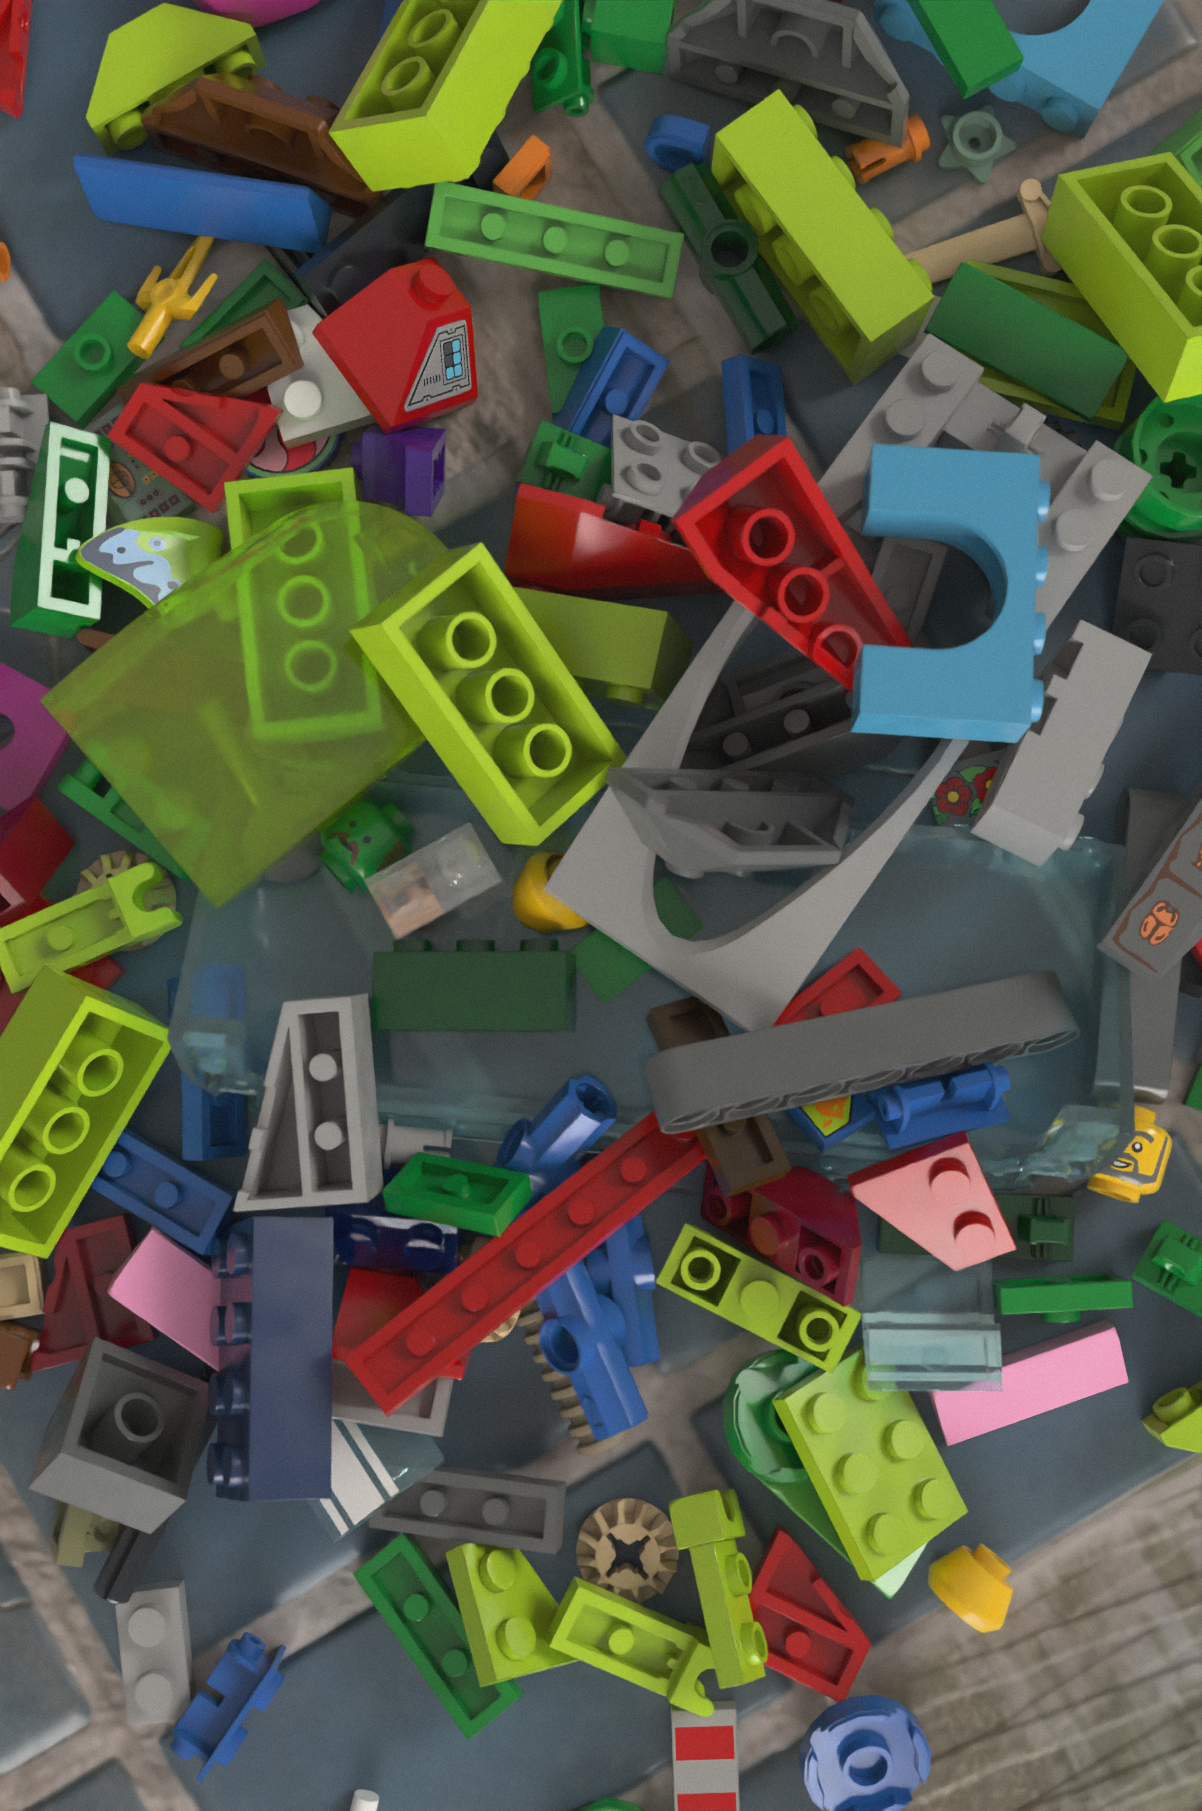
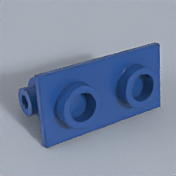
M990 1062L981 1063L978 1067L866 1092L868 1102L876 1110L874 1116L889 1152L945 1138L964 1130L968 1132L1010 1120L1008 1111L1001 1098V1093L1010 1089L1008 1072L1004 1066L994 1067Z
M245 1632L240 1639H232L227 1646V1650L206 1680L208 1685L225 1695L223 1700L219 1702L200 1689L180 1720L173 1726L171 1732L174 1738L170 1742L171 1750L182 1759L190 1760L193 1755H196L204 1761L196 1778L199 1782L203 1781L216 1761L224 1767L230 1763L248 1734V1730L240 1724L253 1706L263 1712L285 1679V1675L277 1671L286 1647L282 1644L272 1659L262 1653L266 1646L256 1635Z

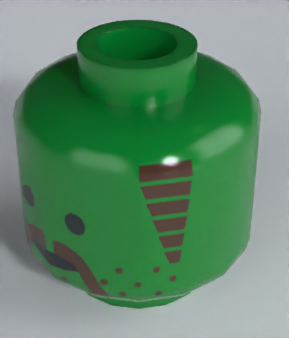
M358 799L321 830L319 838L324 849L317 854V857L350 894L357 888L366 893H373L372 886L403 870L413 860L412 846L406 837L414 831V828L390 801L380 809L370 800Z

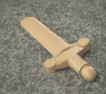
M1035 179L1025 180L1017 191V199L1021 203L1023 214L904 254L907 260L912 258L922 265L931 283L953 277L960 263H966L967 259L994 264L1031 251H1035L1040 263L1039 268L1043 275L1053 277L1062 269L1040 240L1051 202L1042 192L1041 184Z

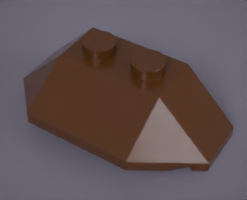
M228 72L198 76L146 108L141 118V123L154 148L158 151L227 175L239 176L242 173H249L255 179L307 186L328 202L329 206L333 208L332 211L354 219L361 217L384 197L382 191L372 192L328 133L340 112V109L335 104L319 96L309 95L305 100L285 93L277 84L258 75H250L247 79Z

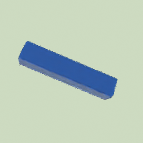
M604 326L594 341L592 354L581 366L560 412L554 416L551 424L611 449L610 419L612 415L615 414L631 421L639 420L670 361L624 329ZM518 484L516 487V494L518 493L520 484Z

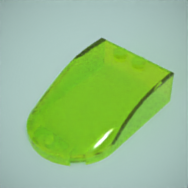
M333 501L304 507L275 521L177 587L122 629L39 700L216 909L240 900L428 742L352 636L349 629L448 549L433 533L420 523L398 511L381 505L360 501Z

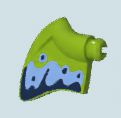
M169 516L139 519L114 526L97 534L80 545L76 552L75 558L78 564L135 596L151 611L168 635L186 627L212 610L216 613L219 621L224 624H231L238 617L235 580L221 558L224 533L217 526L184 517Z

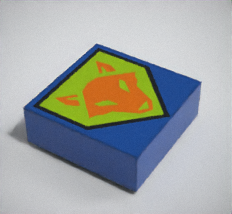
M862 1093L785 1109L821 1154L870 1123L876 1112Z

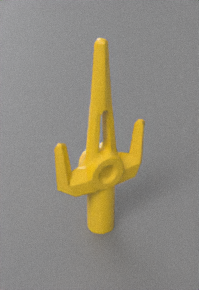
M198 236L170 276L160 280L158 283L156 282L162 268L158 265L154 266L135 300V303L145 313L127 343L129 350L136 356L149 359L172 320L189 321L199 311L217 281L218 276L215 273H211L193 297L189 295V291L207 258L215 238Z

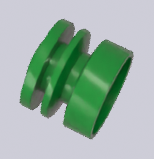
M1202 394L1166 403L1158 396L1153 399L1134 422L1109 447L1153 476L1115 531L1125 540L1127 536L1193 543L1202 538Z

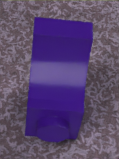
M371 424L362 434V442L354 441L351 455V467H353L358 480L362 481V499L382 501L402 508L407 516L431 517L445 493L446 429L407 427L386 435L379 425Z

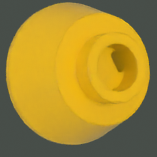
M539 850L532 854L512 888V907L518 920L524 926L544 934L577 929L588 923L544 892L545 885L565 855L562 852Z
M980 1543L975 1551L965 1545H961L933 1561L928 1567V1585L932 1591L955 1614L982 1633L1001 1629L1014 1591L1013 1586L1006 1579L1012 1569L996 1553Z

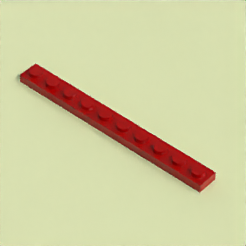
M858 947L792 999L772 1027L899 1001L903 993L871 958ZM653 1110L509 1225L500 1237H494L343 1358L345 1363L386 1417H389L706 1159L707 1157L695 1130L665 1134L661 1132L655 1111Z

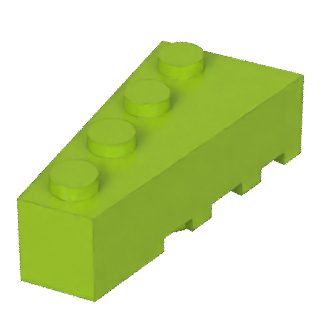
M512 587L586 696L604 699L621 706L659 711L688 669L693 642L667 611Z

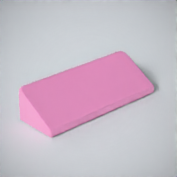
M153 1226L114 1273L107 1292L112 1298L219 1372V1346H212L210 1316L213 1306H220L221 1279H214L209 1265Z
M1101 1320L995 1358L996 1367H969L954 1372L997 1373L998 1382L929 1381L924 1384L947 1446L1125 1384L1128 1382V1377L1115 1326L1106 1320Z

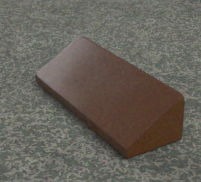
M280 297L138 371L116 390L126 405L139 384L144 382L242 399L302 368L304 363L287 309Z

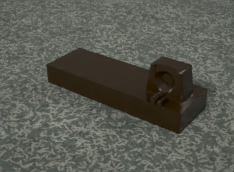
M694 995L652 1008L646 1017V1022L660 1052L679 1046L731 1036L722 1015ZM767 1114L694 1129L704 1153L713 1168L724 1198L783 1178L792 1169Z

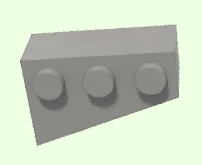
M1080 619L1036 680H1042L1044 687L1041 717L1038 722H1032V725L1017 743H1007L970 833L1039 867L1044 864L1058 847L1067 851L1075 841L1084 822V815L1079 814L1078 811L1084 799L1090 797L1104 771L1102 760L1122 725L1126 709L1152 654Z
M368 993L303 998L283 1002L263 1085L266 1086L257 1127H254L248 1147V1149H251L243 1186L237 1193L233 1212L368 1202L384 1189Z

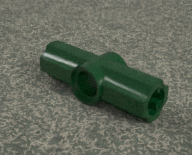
M692 162L674 172L671 178L659 187L658 196L679 233L684 234L683 240L700 267L699 276L702 285L709 293L717 296L751 356L757 353L764 354L782 344L787 337L797 331L799 321L758 253L759 242L755 232L748 224L739 220L706 162L701 164H694ZM722 251H732L738 254L744 262L733 268L724 267L718 264L713 257Z

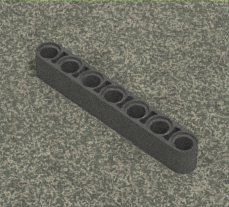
M1048 970L679 1046L649 1057L641 1064V1070L661 1132L674 1134L978 1067L981 1063L985 1062L992 1064L1042 1053L1069 1043L1078 1037L1081 1031L1057 973Z

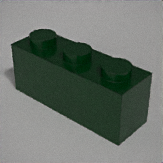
M485 939L456 940V951H432V941L394 940L393 952H373L372 1030L387 1032H576V955L567 951H559V940L522 939L520 940V951H495V940Z

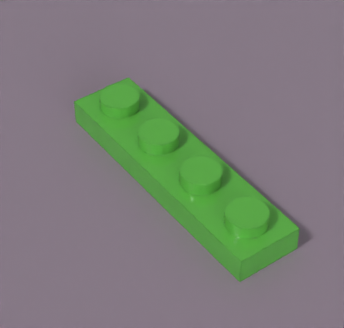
M450 182L434 183L424 249L669 300L673 297L684 234Z

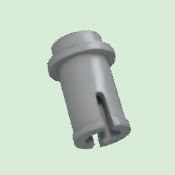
M388 1118L387 1124H379L382 1170H389L390 1164L406 1165L418 1151L450 1158V1154L446 1151L424 1150L423 1147L451 1148L452 1129L445 1128V1130L399 1126L394 1125V1118Z

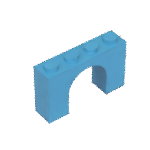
M907 0L875 1L871 16L872 20L879 23L882 29L892 38L903 42H913L934 54L936 60L943 65ZM1090 0L1085 10L1077 19L1058 31L1043 35H1024L1009 31L1024 56V60L1017 72L988 86L989 89L1002 100L1019 102L1039 113L1052 128L1061 132H1072L1084 139L1164 0Z
M872 444L863 471L860 535L935 540L962 550L984 572L991 587L994 610L990 628L979 638L963 646L951 649H921L863 645L854 664L851 732L1017 743L1032 725V722L1039 721L1043 708L1044 687L1042 680L1033 679L1034 654L1040 655L1044 646L1046 618L1044 613L1035 612L1036 588H1042L1045 583L1048 567V550L1046 546H1037L1038 522H1045L1050 501L1049 481L1039 480L1040 454Z

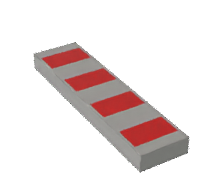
M712 1701L714 1712L709 1717L699 1716L670 1703L674 1811H740L735 1701Z

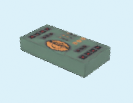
M121 404L117 405L83 431L107 437L122 413L123 406ZM111 440L108 494L128 522L152 517L170 516L185 518L197 509L187 494Z

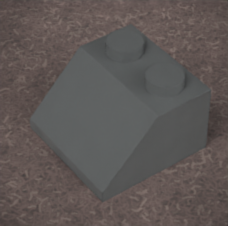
M94 1337L88 1344L45 1429L28 1489L152 1534L187 1499L208 1409L209 1383Z

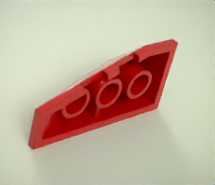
M755 435L704 473L671 520L711 581L850 692L853 693L854 664L863 645L914 648L789 436Z
M520 483L504 576L512 587L598 601L726 593L707 577L686 542H684L683 547L671 543V535L662 531L661 525L641 519L637 523H626L621 526L603 517L605 510L603 505Z

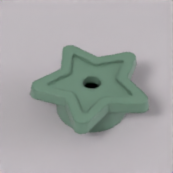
M985 105L979 111L969 112L961 118L944 115L941 118V127L948 145L938 160V166L941 170L964 168L979 185H984L989 180L993 161L1011 154L1017 145L1015 141L1003 135L999 122L994 118V109L991 105ZM970 140H977L980 147L972 149L968 142Z

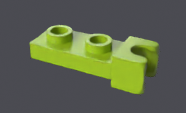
M154 862L142 863L108 878L105 883L0 928V967L11 993L21 995L27 992L44 964L68 974L134 945L139 941L145 942L180 926L183 923V916L179 912L173 911L168 907H162L147 912L144 908L143 898L147 890L160 884L164 879V873L158 864Z
M733 1488L723 1491L716 1489L669 1501V1512L677 1549L689 1548L719 1689L743 1685L765 1677L763 1664L767 1662L768 1658L767 1641L761 1625L757 1621H753L748 1594L752 1590L751 1571L746 1557L742 1553H738L735 1538L746 1535L735 1490Z
M576 1576L573 1577L545 1634L549 1647L658 1694L667 1696L671 1704L699 1716L709 1717L713 1714L714 1705L709 1698L705 1697L704 1686L697 1678L701 1672L707 1669H715L706 1629L690 1622L683 1624Z

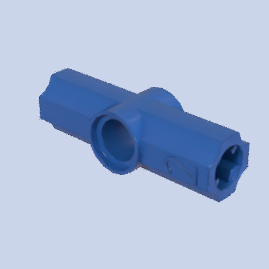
M586 1075L578 1080L569 1079L532 1121L525 1117L519 1118L508 1130L499 1147L492 1167L529 1174L533 1191L531 1199L509 1225L540 1202L545 1195L550 1194L575 1174L580 1167L583 1154L616 1120L617 1103L610 1098L602 1083ZM484 1234V1235H486V1236H488V1237H490V1238L496 1237V1236H493V1235Z
M639 1212L586 1255L588 1274L596 1293L610 1298L624 1316L627 1337L620 1348L628 1367L642 1366L660 1360L651 1290H656L649 1232H644L642 1213Z
M580 1260L535 1297L545 1320L539 1329V1344L545 1359L552 1368L563 1375L569 1376L595 1439L598 1441L610 1438L637 1426L648 1419L647 1415L649 1413L620 1348L627 1337L624 1316L610 1298L596 1293L583 1260Z

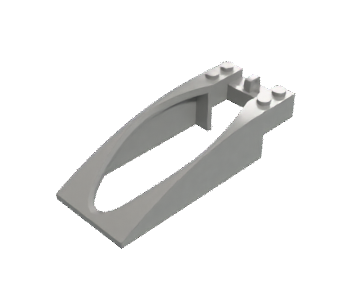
M929 333L817 485L840 524L845 523L860 533L863 471L872 444L1040 454L1039 480L1049 481L1050 501L1045 522H1038L1037 546L1047 547L1048 567L1044 586L1036 588L1035 612L1045 614L1047 630L1153 476L1097 440L1088 452L1043 424L1046 416L1026 403H1023L1021 408H1018L979 383L978 381L984 368ZM864 536L872 542L882 538L880 536ZM993 595L986 605L984 614L991 620L994 610ZM735 600L721 619L622 766L623 768H680L688 742L718 676L760 620L738 601ZM943 738L927 762L898 797L855 841L842 851L838 864L826 865L794 892L762 915L739 929L718 938L691 942L671 935L659 920L653 898V874L656 853L641 842L610 787H608L544 887V892L744 1031L751 1032L770 1028L781 1015L970 740Z

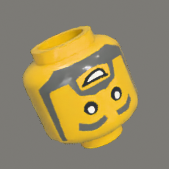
M1119 1102L1115 1112L1103 1111L1091 1116L1077 1159L1079 1171L1089 1178L1088 1189L1130 1203H1138L1140 1195L1153 1194L1159 1190L1171 1152L1172 1139L1163 1128L1154 1124L1155 1112L1137 1105Z

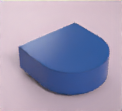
M677 115L658 116L653 120L645 139V150L655 164L672 173L692 162L694 164L706 162L709 166L711 125Z

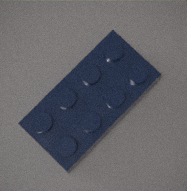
M251 1217L226 1226L222 1239H215L212 1247V1275L214 1279H221L220 1306H213L210 1316L212 1346H219V1374L211 1375L208 1388L210 1414L218 1415L217 1443H210L207 1452L208 1482L210 1485H216L217 1498L247 1503L331 1499L333 1217Z

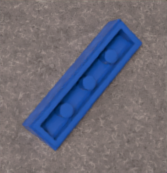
M83 153L74 155L73 166L95 216L102 221L315 254L326 246L333 208L307 186Z

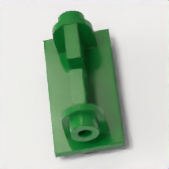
M585 0L562 1L554 16L552 27L545 33L531 59L533 112L536 114L560 104L564 106V113L567 116L581 117L588 114L589 105L594 101V90L591 88L590 61L581 57V53L589 49V35L581 33Z

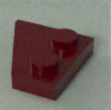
M129 1212L64 1230L58 1240L53 1262L56 1267L54 1280L47 1288L42 1312H45L46 1315L39 1346L32 1354L31 1367L33 1372L81 1360L88 1344L94 1337L122 1348L151 1342L160 1337L157 1328L112 1298L107 1292L114 1273L137 1246Z

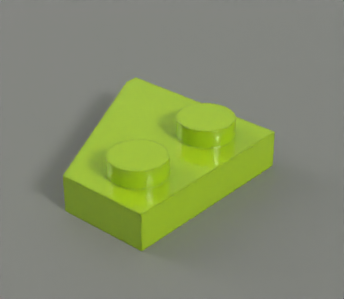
M468 1543L445 1552L480 1687L579 1661V1659L548 1646L545 1634L559 1605L520 1549Z

